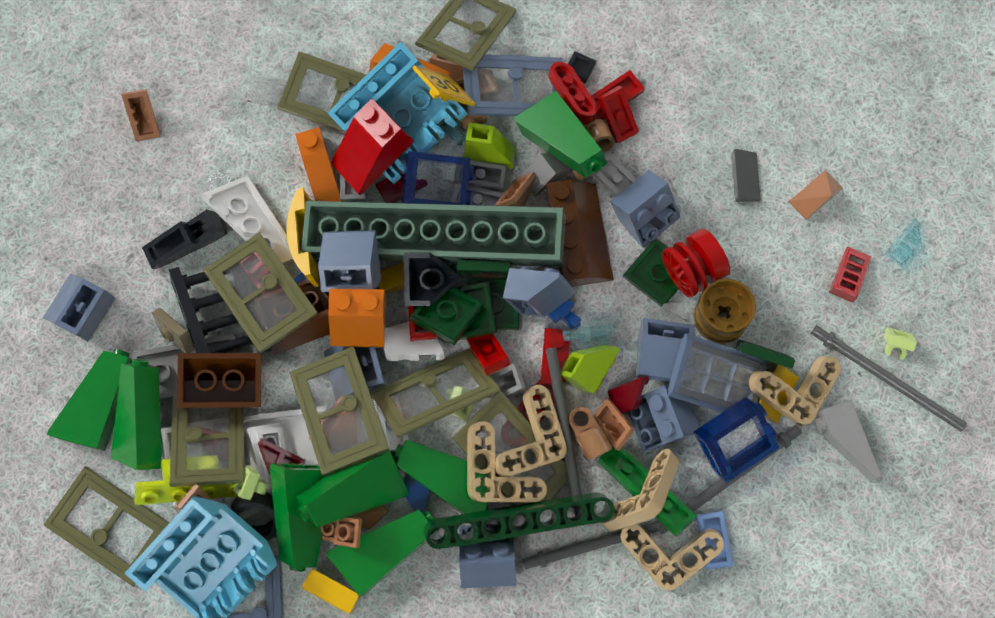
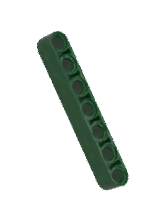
M594 492L435 518L426 523L424 535L430 547L445 549L605 522L612 518L615 507L613 502L604 494ZM599 501H604V510L595 513V504ZM577 505L579 507L577 515L568 517V509L571 506ZM545 510H551L552 517L546 522L540 521L541 513ZM519 514L525 515V522L522 525H513L515 516ZM490 519L499 520L496 529L492 531L485 529V525ZM468 523L472 525V529L468 534L461 535L458 533V528L462 524ZM435 528H441L445 531L443 537L438 540L430 537L431 531Z

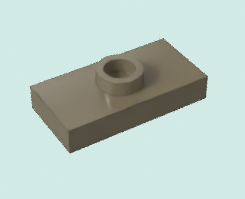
M160 308L152 312L161 335L168 343L172 341L184 353H190L194 350L195 347L189 333L184 327Z

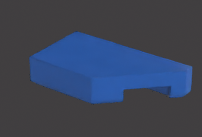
M405 474L404 483L409 492L405 498L414 511L419 509L426 513L430 491Z

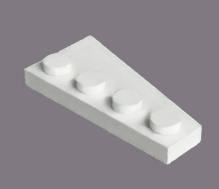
M248 176L203 193L202 199L242 238L247 241L260 232L284 266L295 262L289 249L286 233Z

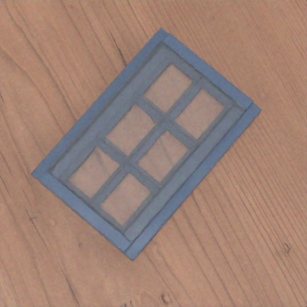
M685 333L680 343L667 396L750 421L758 396L750 390L749 379L754 372L765 371L766 360Z

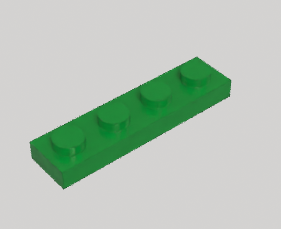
M612 446L611 450L599 457L598 464L632 496L641 493L649 471L627 450L622 447L618 451ZM669 490L662 510L655 517L677 537L695 521L697 515Z

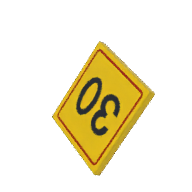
M416 65L412 67L431 88L429 94L435 100L439 96L443 102L449 99L475 106L476 103L450 76Z

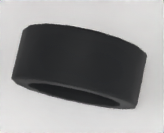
M253 492L251 500L240 498L239 496L235 498L231 504V510L238 516L241 512L248 509H261L267 512L272 517L270 522L265 525L250 526L265 538L267 542L276 536L273 495Z

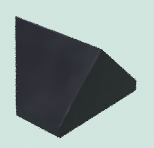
M405 252V306H431L463 277L431 252Z

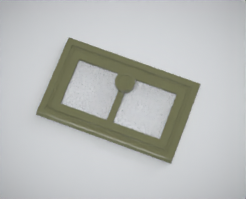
M449 0L417 39L415 45L474 71L512 19L517 9L498 0Z
M299 51L277 109L346 133L332 119L328 112L366 74Z
M260 232L203 270L260 353L318 315V312Z
M353 346L289 372L322 476L389 450L356 350Z
M469 348L371 391L370 394L393 432L399 438L492 396L501 390L490 375L486 376Z
M502 391L496 393L452 437L456 444L467 454L468 429L474 423L485 421L491 424L495 431V457L502 452L536 442L530 422ZM481 427L475 433L476 436L480 437L481 445L475 446V450H487V445L482 446V438L487 437V433L483 432ZM552 446L549 447L550 453L555 452ZM527 449L525 452V459L528 463L533 464L536 459L535 453L530 449ZM478 454L475 458V464L481 470L486 468L488 461L485 455ZM517 458L503 462V467L508 468L511 465L518 464ZM563 459L509 476L536 477L543 480L547 487V493L541 501L550 500L568 481L566 463ZM505 482L501 486V493L507 498L511 497L514 491L511 483ZM533 485L531 487H521V493L531 492L534 495V493H538V487ZM510 502L513 506L527 504V502Z
M173 395L170 487L194 486L195 484L243 483L245 481L244 407L177 408V395Z
M85 466L43 525L134 587L136 583L124 573L170 522L144 505H135L134 498Z

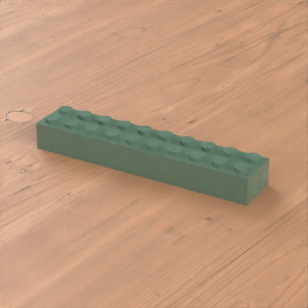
M306 201L301 252H309L313 258H320L324 232L376 230L379 261H404L405 252H431L444 263H457L459 260L509 261L510 265L563 267L566 215L563 208Z

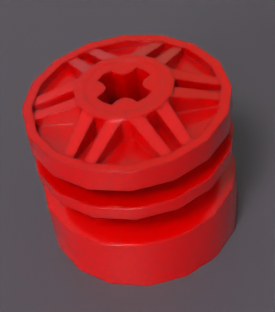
M703 228L688 235L685 238V244L676 242L673 247H668L662 252V259L669 276L677 288L689 298L697 295L698 291H704L707 288V282L711 284L728 277L730 274V264L723 248L717 239Z

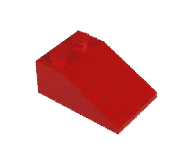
M371 99L353 117L331 164L361 196L414 140L381 106Z

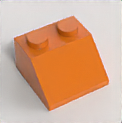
M329 289L328 317L331 347H385V291L376 289Z

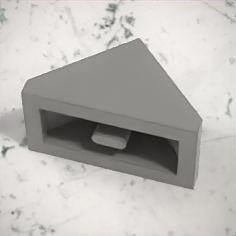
M546 152L540 154L521 176L531 172L536 174L531 188V193L535 197L546 189L547 183L559 181L572 172L573 169Z
M513 363L490 375L508 399L522 395L526 391L518 363ZM494 395L485 398V402L487 403Z

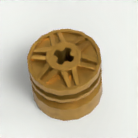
M720 279L709 284L703 291L694 312L695 327L700 335L708 341L717 344L732 343L739 339L754 318L756 311L754 295L743 283L732 279ZM725 312L727 314V317H718L719 313L722 314Z

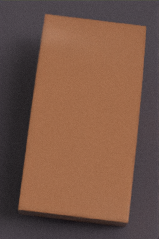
M349 516L321 526V540L331 541L336 545L359 548L362 519Z

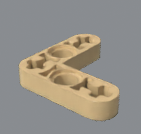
M818 357L797 392L769 371L754 372L750 376L749 387L754 394L790 421L806 425L811 423L817 415L840 374L841 365L835 357ZM825 363L828 364L827 368L830 369L829 373L826 372L827 369L826 367H824ZM763 378L764 384H766L768 387L773 388L771 390L769 388H761L762 383L760 382V379ZM813 383H816L819 388L816 397H812L810 394V387ZM783 390L787 395V400L783 405H780L778 394ZM792 407L802 408V412L805 413L804 417H800L801 413Z
M535 385L524 392L523 401L536 442L496 455L495 472L501 477L513 476L561 460L566 455L565 439L550 393L545 386ZM540 395L541 399L534 401L533 396ZM545 408V411L536 412L538 409ZM542 416L547 417L550 421V428L547 431L543 430L540 426L539 421ZM553 433V436H554V437L545 439L544 436H547V435H550V434ZM556 445L557 451L550 453L549 447ZM527 449L535 453L536 459L533 464L528 463L525 459ZM517 458L518 464L511 465L508 468L503 467V462Z
M485 421L477 422L470 426L467 434V491L473 501L531 503L544 499L547 487L540 478L495 477L494 428ZM481 427L482 431L487 433V437L482 438V446L487 445V450H475V446L481 445L480 437L475 434ZM478 454L485 455L488 461L486 468L483 470L475 465V458ZM487 473V477L482 478V486L487 487V492L482 493L481 497V494L475 490L481 484V477L475 478V474ZM505 482L511 483L514 489L512 496L509 498L501 493V486ZM532 485L538 487V493H534V495L531 492L521 493V487H531Z
M664 449L657 454L652 462L641 493L613 503L615 510L612 518L600 523L612 532L657 516L664 506L679 465V458L669 449Z
M640 523L622 528L620 531L623 544L664 590H674L719 555L724 547L723 538L717 530L705 529L669 557ZM629 529L633 532L639 530L638 538L644 544L641 545L638 551L635 549L639 547L637 541L634 538L627 539V530ZM707 537L710 539L716 537L715 542L717 546L714 548L710 545L703 549L705 556L702 557L699 550L694 546L698 544L699 548L702 549L706 545L705 539ZM655 549L659 556L656 561L647 562L643 558L644 551ZM690 552L694 553L697 556L695 565H684L682 563L683 555ZM677 562L684 573L681 574L678 569L673 574L674 581L670 582L668 579L662 581L664 578L663 572L672 573L676 569L673 563Z

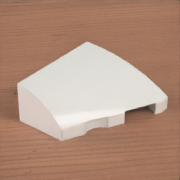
M409 322L385 328V347H378L386 361H399L403 359L419 361L421 355H436V360L444 359V352L438 339L410 341ZM415 330V333L429 332V331H427V330Z

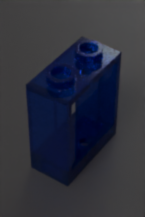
M408 151L405 162L402 204L470 205L471 191H467L468 180L472 181L474 166L470 165L471 158ZM418 161L461 166L458 203L415 198Z
M747 397L693 431L711 468L726 483L779 448L775 440L777 433L765 419V416H767L766 410L759 402L754 403ZM752 418L761 437L726 460L717 441Z

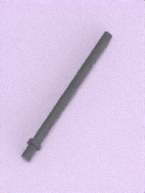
M816 325L810 333L823 342L822 345L825 347H832L960 432L966 427L967 423L837 339L835 337L836 334L833 332L828 333Z
M556 347L546 349L557 417L567 447L564 457L571 496L582 495ZM577 505L571 506L574 509V514L577 515L579 507Z
M795 425L785 433L780 432L776 435L777 438L685 505L694 512L781 448L789 447L791 441L801 435L802 431ZM661 522L656 525L657 530L661 534L668 531Z
M654 521L642 526L649 534L659 532L656 525L660 521ZM631 529L627 530L628 540L630 538H638L639 530L634 532ZM619 531L546 553L539 551L537 552L538 555L522 559L525 570L537 566L544 568L547 567V563L621 543V532Z

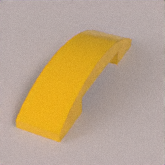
M302 187L297 189L289 208L287 240L296 265L314 287L320 286L318 264L309 252H301L306 201H312Z

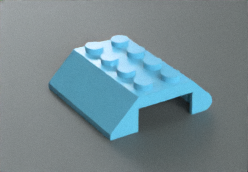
M402 42L388 53L328 112L332 119L346 132L353 117L373 99L414 140L384 172V175L393 184L402 177L397 170L398 168L404 174L409 171L407 165L402 161L407 155L412 161L417 163L420 158L415 153L416 151L424 156L439 142L433 135L434 133L441 139L445 136L443 129L438 126L444 119L449 126L454 128L457 123L452 119V116L455 115L461 121L468 114L458 102L449 99L443 102L439 96L435 100L429 94L431 88L412 69L414 65L422 68L425 67Z
M194 496L124 574L145 592L155 582L196 618H220V616L221 618H227L248 597L249 593L255 589L254 579L258 582L263 581L266 575L276 567L277 563L267 540L226 504Z

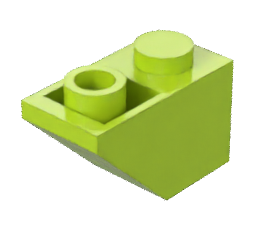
M469 122L463 159L505 165L507 168L513 169L516 147L494 126Z
M602 344L571 352L560 370L561 377L577 389L594 394L602 385L603 378L609 368L614 365L620 349L615 346Z

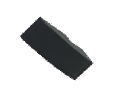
M206 209L188 222L180 221L144 245L142 249L151 269L155 270L227 235V231L219 215L214 211Z

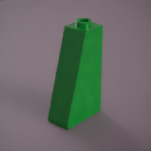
M554 91L514 117L524 137L583 177L587 178L607 165L602 149L557 91Z
M114 349L113 353L103 350L49 428L47 435L105 451L115 424L121 363H132V359L129 358L130 353Z
M132 359V363H121L111 452L112 459L135 470L161 469L162 463L159 368L149 365V361L144 359Z
M405 440L403 445H397L393 459L397 461L396 466L400 471L460 514L486 510L488 502H475L468 495L466 460L409 440ZM475 474V478L481 477V484L475 490L482 497V493L487 492V487L482 486V478L487 476L485 474Z
M387 450L328 474L296 495L295 498L299 504L297 511L303 521H310L316 527H320L406 497L409 492L390 450Z
M271 463L270 475L279 561L288 565L290 570L303 572L306 568L317 567L322 538L321 526L316 527L310 521H303L297 511L299 504L295 496L325 476H322L318 464Z
M418 509L361 535L359 548L339 545L325 554L361 597L367 594L427 542L424 535V527L426 523L435 518L429 511L423 513L422 510ZM437 528L433 529L430 537L432 538L439 530Z

